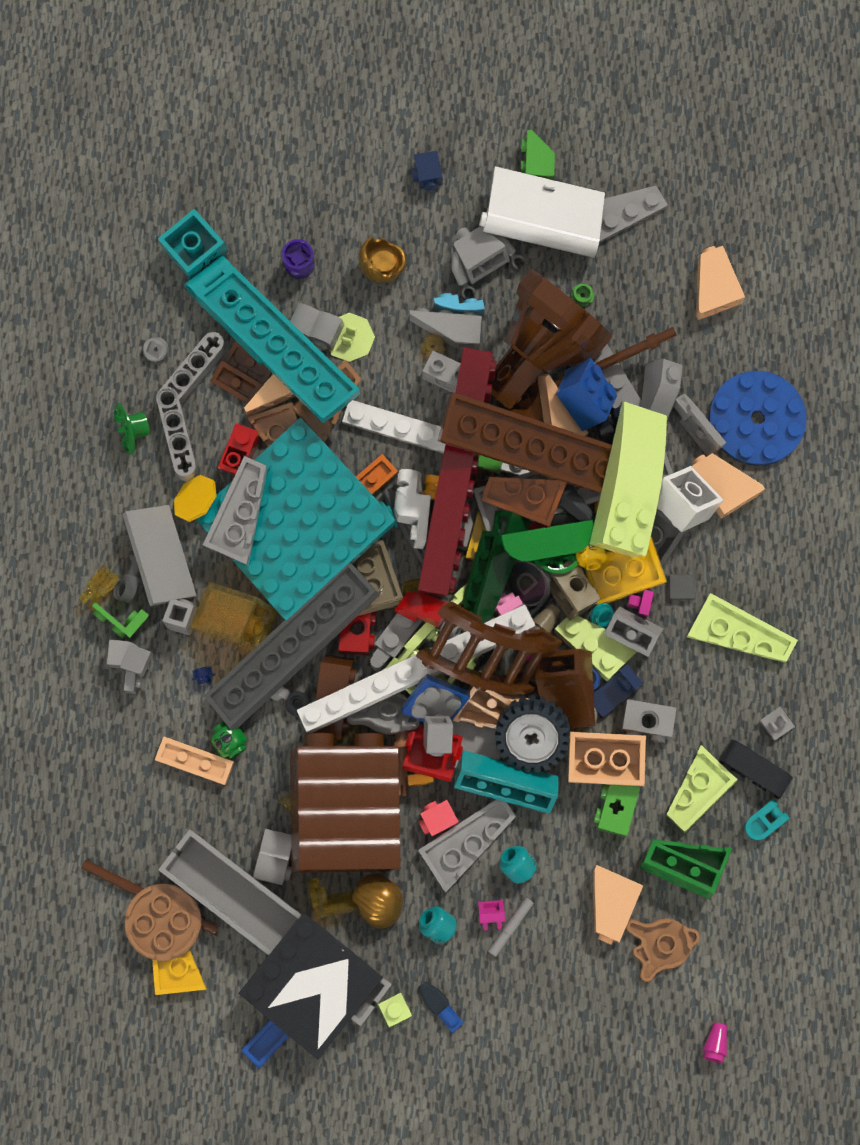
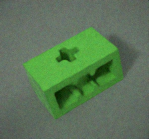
M604 784L600 798L604 799L602 809L597 808L594 817V823H598L596 829L627 837L640 787ZM617 801L622 811L613 814V809L609 805H613Z

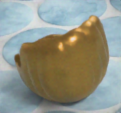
M370 237L360 247L358 255L360 269L369 280L376 283L392 282L398 278L406 267L404 251L384 238L374 240L373 237Z
M380 874L364 876L358 882L352 894V900L360 910L359 915L374 928H388L395 924L401 915L404 902L401 890L393 881Z

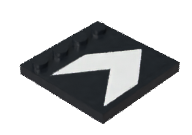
M303 912L238 994L319 1060L384 977Z

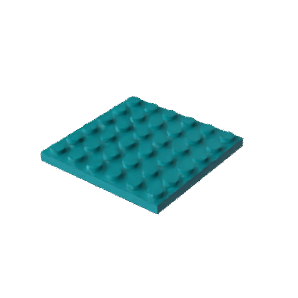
M301 417L255 459V461L266 465L268 470L249 566L232 559L286 621L350 562L353 564L397 523L390 513ZM232 481L216 495L207 513L196 519L207 532H209Z

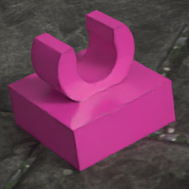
M644 590L641 597L630 595L627 607L638 609L637 615L647 619L654 592Z
M503 900L478 902L479 920L483 924V929L488 930V923L496 922L497 928L501 929L502 922H505Z

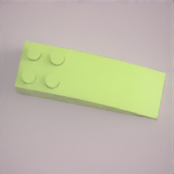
M622 402L590 545L630 557L647 555L662 483L666 446V415Z

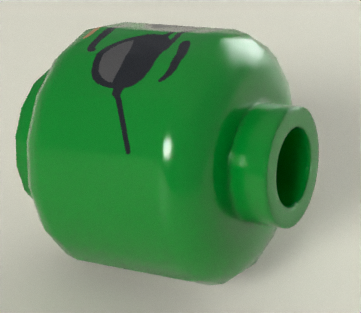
M223 721L213 728L214 734L211 737V744L221 757H229L231 760L247 749L245 745L248 739L240 727L231 730Z

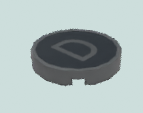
M533 560L515 561L506 585L510 593L513 592L515 597L519 596L523 605L536 606L545 601L551 593V577L548 572L539 568Z

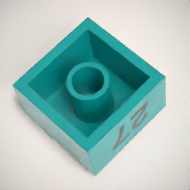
M195 209L190 211L158 238L162 249L189 279L193 278L221 255L225 256L229 253L225 242Z

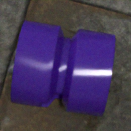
M294 239L284 246L282 258L286 273L295 279L308 277L315 268L311 245L304 240Z

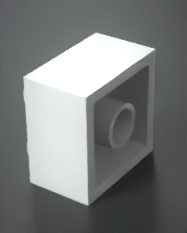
M689 466L662 479L657 508L668 517L676 528L683 532L709 520L724 500L692 466Z

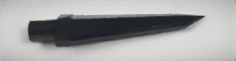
M569 484L565 487L558 505L579 522L593 520L594 526L596 515L574 487Z

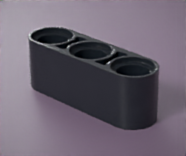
M733 739L730 740L718 760L722 765L724 763L731 767L730 770L745 778L746 776L751 779L752 784L765 792L766 790L774 794L773 797L781 799L793 779L789 773Z

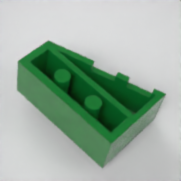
M653 839L645 852L639 869L709 900L716 891L732 848L689 845L682 842Z

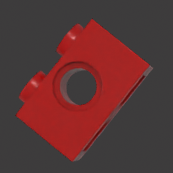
M376 611L357 616L340 632L339 654L369 656V649L374 650L375 635H370L371 625H376ZM362 624L365 630L362 634L355 635L351 632L352 626Z

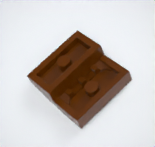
M235 340L224 361L221 360L210 382L249 403L273 373L264 364L261 366Z

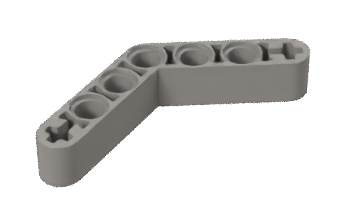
M216 332L207 333L158 391L156 396L173 467L178 478L182 481H189L195 478L198 473L182 404L226 351L223 337ZM212 343L215 345L216 343H218L219 347L216 348L213 346L212 348H210V344ZM198 360L205 361L204 366L201 368H195L193 364ZM183 378L190 380L189 384L184 387L178 385V382ZM170 396L174 398V402L172 404H163V400L166 397ZM178 419L180 424L177 427L171 428L168 426L171 420ZM180 441L186 443L184 449H174L176 443ZM184 458L189 466V472L187 473L183 471L184 467L181 459Z

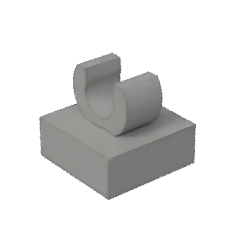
M781 706L759 721L773 741L795 727Z

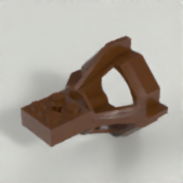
M532 268L518 285L516 294L519 296L507 336L504 339V342L511 348L496 365L494 381L489 380V384H492V395L509 409L520 402L522 394L529 386L536 382L540 372L546 374L553 369L580 363L589 358L595 359L612 338L610 332L590 313ZM544 318L555 326L558 331L553 334L542 325Z

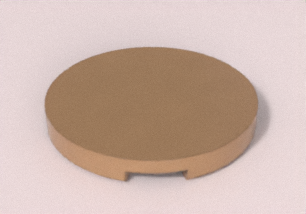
M156 884L146 887L131 900L126 910L125 930L130 944L138 953L152 960L168 961L184 955L196 943L201 931L202 918L197 902L189 893L176 885Z

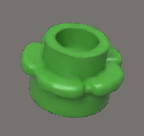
M578 284L573 288L571 299L579 306L585 307L594 300L593 289L587 284Z

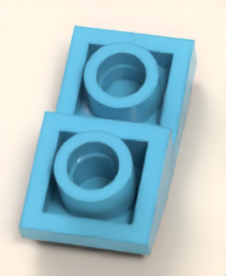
M444 293L439 295L438 298H434V309L437 311L449 310L453 314L474 312L477 316H484L483 300L477 301V299L471 298L464 300L463 303H459L458 294L452 295L451 293Z

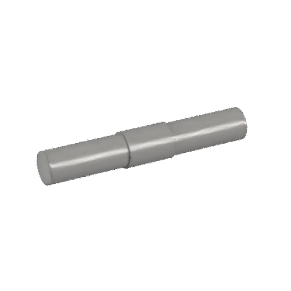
M528 898L524 899L488 952L495 957L499 954L534 903Z

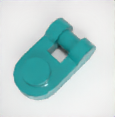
M774 798L745 822L744 831L751 840L759 841L766 838L790 819L785 812L782 813L777 807L778 803ZM769 812L775 819L772 823L765 817Z

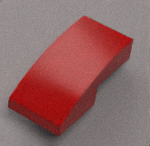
M407 592L395 608V612L414 622L421 619L438 628L444 620L438 613L441 607L447 603L429 595Z

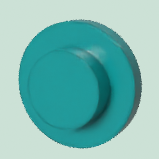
M600 603L595 606L590 614L591 622L601 627L608 626L614 615L612 607L607 603Z

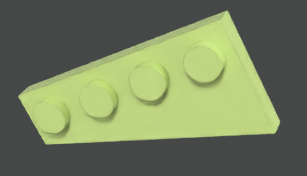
M711 593L687 635L688 638L783 663L787 662L798 641Z

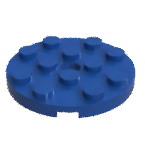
M749 371L730 378L720 387L710 407L709 422L725 440L726 444L722 449L728 456L744 464L764 466L781 461L798 446L806 428V410L801 396L787 380L770 372ZM755 412L761 413L764 416V422L755 424L751 419V415Z

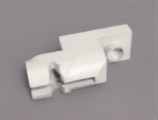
M401 469L397 479V486L399 488L396 490L394 515L397 522L413 524L410 533V539L414 540L413 548L423 549L427 537L431 495H423L422 473L411 469Z

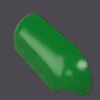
M593 520L500 535L501 544L509 556L519 561H532L577 553L584 550L590 543L594 527Z

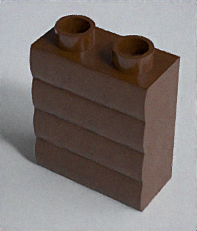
M305 734L304 746H297L290 751L291 873L383 872L400 869L398 746H384L383 734L353 735V746H334V734Z

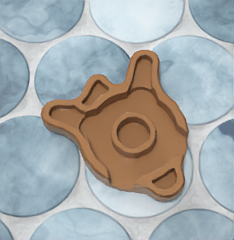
M631 919L626 926L627 932L640 940V945L633 948L632 954L642 963L639 975L643 982L652 981L655 975L662 970L673 969L682 965L688 958L690 951L700 941V934L696 929L688 928L674 919H659L646 924Z

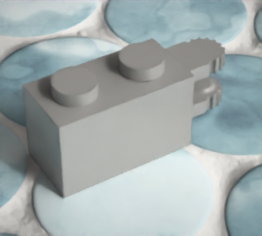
M397 613L374 644L376 651L370 659L371 668L379 672V670L384 669L383 667L387 665L390 659L397 658L405 649L406 643L424 624V621L419 619L417 622H414Z

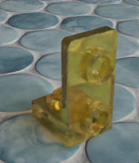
M318 878L308 880L315 919L360 911L357 904L352 900L354 891L327 895L325 887L320 888Z

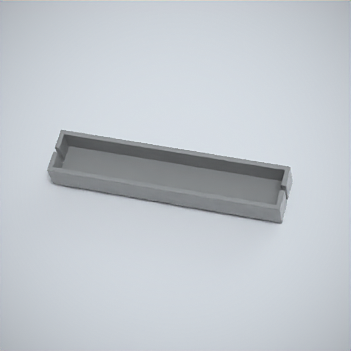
M190 829L176 846L182 852L180 856L171 852L158 869L268 955L301 916L298 911ZM383 978L351 1019L359 1026H362L375 1008L372 1005L373 1001L379 1003L392 984Z

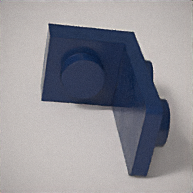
M628 664L594 692V707L601 717H605L643 685V682Z

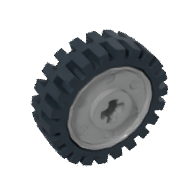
M525 696L521 697L518 702L516 700L512 701L510 706H506L500 714L495 730L497 750H500L501 757H506V762L510 766L514 763L515 768L518 770L521 767H525V772H530L531 769H535V773L541 772L542 768L545 771L549 770L552 764L556 766L559 760L563 759L570 742L568 718L566 714L563 715L562 708L560 706L555 707V702L551 700L548 703L544 697H540V700L536 699V696H530L529 699H526Z

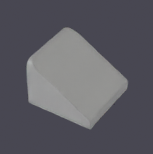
M129 645L120 668L144 677L153 653Z

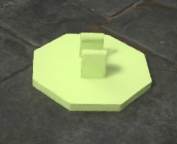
M352 313L340 316L339 318L342 319L344 327L334 349L329 350L331 355L347 360V362L368 355L375 339L368 320Z

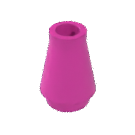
M720 1023L712 1024L711 1031L702 1049L704 1059L717 1063L724 1062V1057H727L728 1026Z

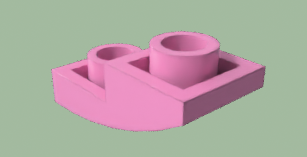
M505 592L502 593L494 615L499 617L523 606L519 596L515 597L513 592L508 595Z

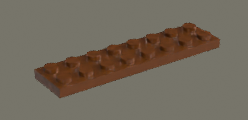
M454 392L449 394L437 440L438 442L558 481L567 482V484L598 494L602 492L612 448L611 444Z

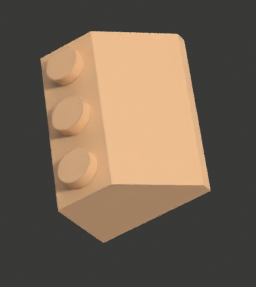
M570 732L567 761L568 782L644 786L646 736Z

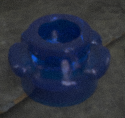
M206 666L192 670L193 678L191 679L193 681L197 680V684L212 682L211 677L216 674L213 673L212 666Z

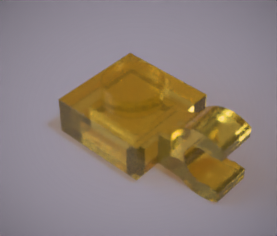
M102 565L87 583L90 587L80 595L79 600L85 604L91 599L87 607L94 611L95 609L92 605L95 602L98 605L100 604V595L104 597L110 592L119 580V577Z

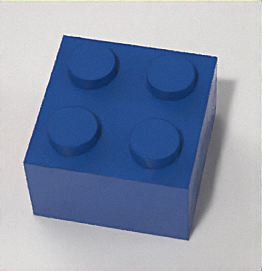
M592 358L567 369L556 391V395L582 431L606 421L617 397L615 388L612 384L608 383L603 376L601 368L594 363Z

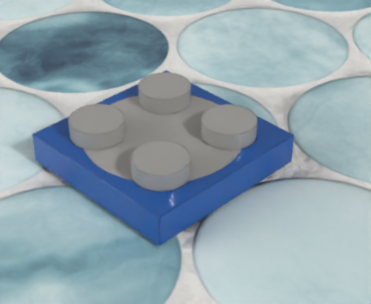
M426 674L402 705L401 712L424 722V716H449L452 721L471 698L470 691Z

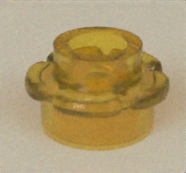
M429 335L421 343V351L427 357H430L432 351L442 354L444 352V342L439 336Z

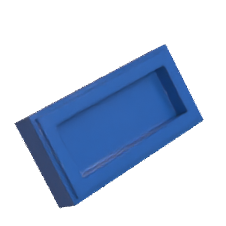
M269 1020L241 1052L260 1069L289 1036Z

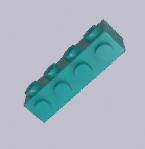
M463 750L455 770L454 788L550 814L558 797L559 776L545 772L535 773L534 769H531L530 772H525V767H521L518 770L515 768V764L510 766L505 761Z

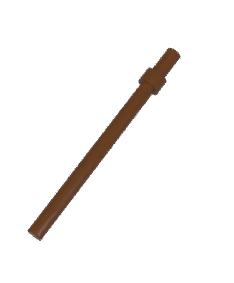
M673 327L656 335L653 333L646 336V340L595 364L601 370H604L649 348L653 350L659 347L660 343L677 336ZM562 379L554 382L557 387H559Z
M85 860L81 869L135 896L144 889L88 860ZM201 914V929L216 935L220 926L204 919Z

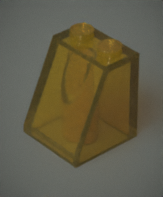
M209 582L202 594V600L190 627L200 634L250 653L271 633L279 613L256 596Z

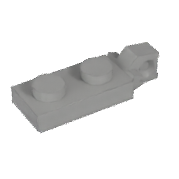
M686 394L675 399L673 407L681 417L679 421L707 456L712 453L716 454L726 444L725 440Z

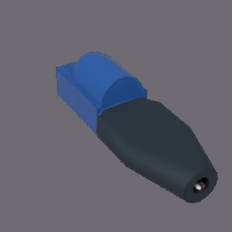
M426 981L418 987L425 1005L433 1014L439 1016L452 1033L463 1024V1021L449 1006V1000L439 989Z

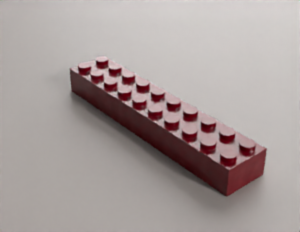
M463 348L455 393L490 404L492 384H489V380L494 381L497 361L493 360V352ZM445 444L418 587V593L448 601L449 595L454 596L457 581L456 578H453V572L459 571L461 554L457 553L458 547H463L466 530L462 529V524L468 523L470 505L466 503L467 499L472 500L474 481L471 480V476L477 475L479 457L475 456V453Z

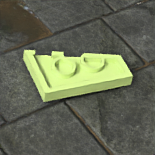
M580 616L570 621L566 617L554 629V633L571 649H582L592 652V668L607 682L638 652L604 635L606 629L593 624Z

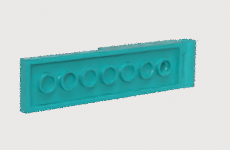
M223 255L184 284L189 294L194 299H197V303L261 366L264 364L323 424L361 394L360 389Z

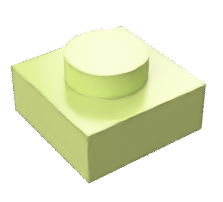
M401 993L378 1004L389 1027L412 1016Z

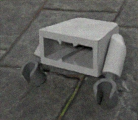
M464 227L456 233L458 240L453 244L455 252L452 254L451 268L458 286L461 285L463 289L461 293L463 300H467L464 292L467 290L472 291L475 298V289L468 285L469 281L473 284L509 261L510 268L516 272L519 268L515 265L514 261L518 260L523 266L525 265V258L522 255L515 254L516 250L507 237L483 232V227H478L471 232Z

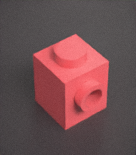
M447 800L440 804L434 801L424 806V812L420 814L422 820L418 821L424 834L430 833L431 837L459 823Z

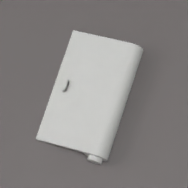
M495 166L487 212H482L479 226H482L483 232L594 258L600 240L605 193Z

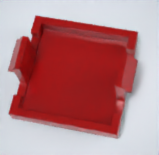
M419 725L418 728L408 733L405 746L408 748L402 770L451 782L456 762L460 760L463 747L461 743L463 736L453 734L452 753H445L443 756H432L425 751L423 746L424 726Z

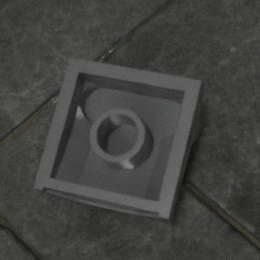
M657 508L651 537L663 567L685 531L681 532L676 528L668 517Z

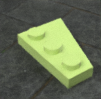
M701 745L669 808L667 817L685 834L737 782V778Z

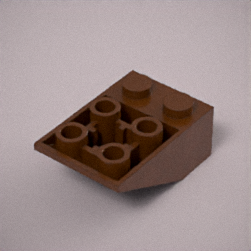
M570 649L544 654L535 670V681L540 697L546 698L548 703L551 700L555 702V707L560 706L562 708L563 715L566 714L570 728L595 726L592 652L582 649Z

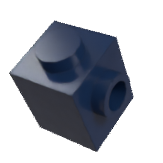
M432 151L415 154V168H411L413 182H418L419 189L425 188L427 191L437 189L439 185H443L438 152Z

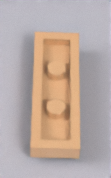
M163 737L155 761L225 786L234 765V761L167 737Z

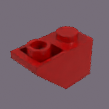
M235 423L218 469L236 474L244 456L250 459L253 458L260 440L259 432Z

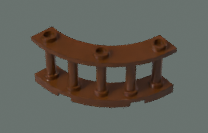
M452 601L443 605L438 615L444 618L445 624L432 649H423L415 657L422 660V664L425 667L437 669L453 678L473 685L480 691L490 690L505 694L524 695L535 691L537 688L535 684L530 682V679L543 655L558 650L562 641L542 628L538 630H525L523 634H516L513 628L497 623L491 627L481 623L482 619L480 616ZM454 627H460L470 632L471 635L457 663L440 655ZM485 639L496 643V647L482 672L466 667L480 641ZM509 648L519 650L506 676L492 675L505 650H509ZM528 655H532L522 675L518 674Z

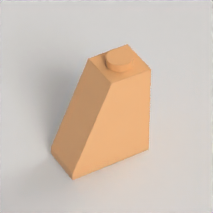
M723 246L706 248L699 257L696 317L698 320L740 305L745 298Z
M713 453L707 457L703 454L692 461V467L724 500L716 510L721 519L758 497L765 490L762 484Z
M596 865L593 869L594 932L599 934V940L612 945L613 941L620 942L643 885Z

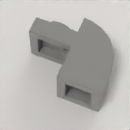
M109 640L107 665L110 668H120L129 645L138 646L128 641ZM126 670L124 691L128 694H137V688H142L143 677Z

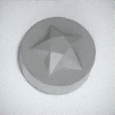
M154 337L145 342L143 352L148 360L157 362L166 358L169 347L164 339Z
M282 686L270 698L275 701L287 700L290 691Z

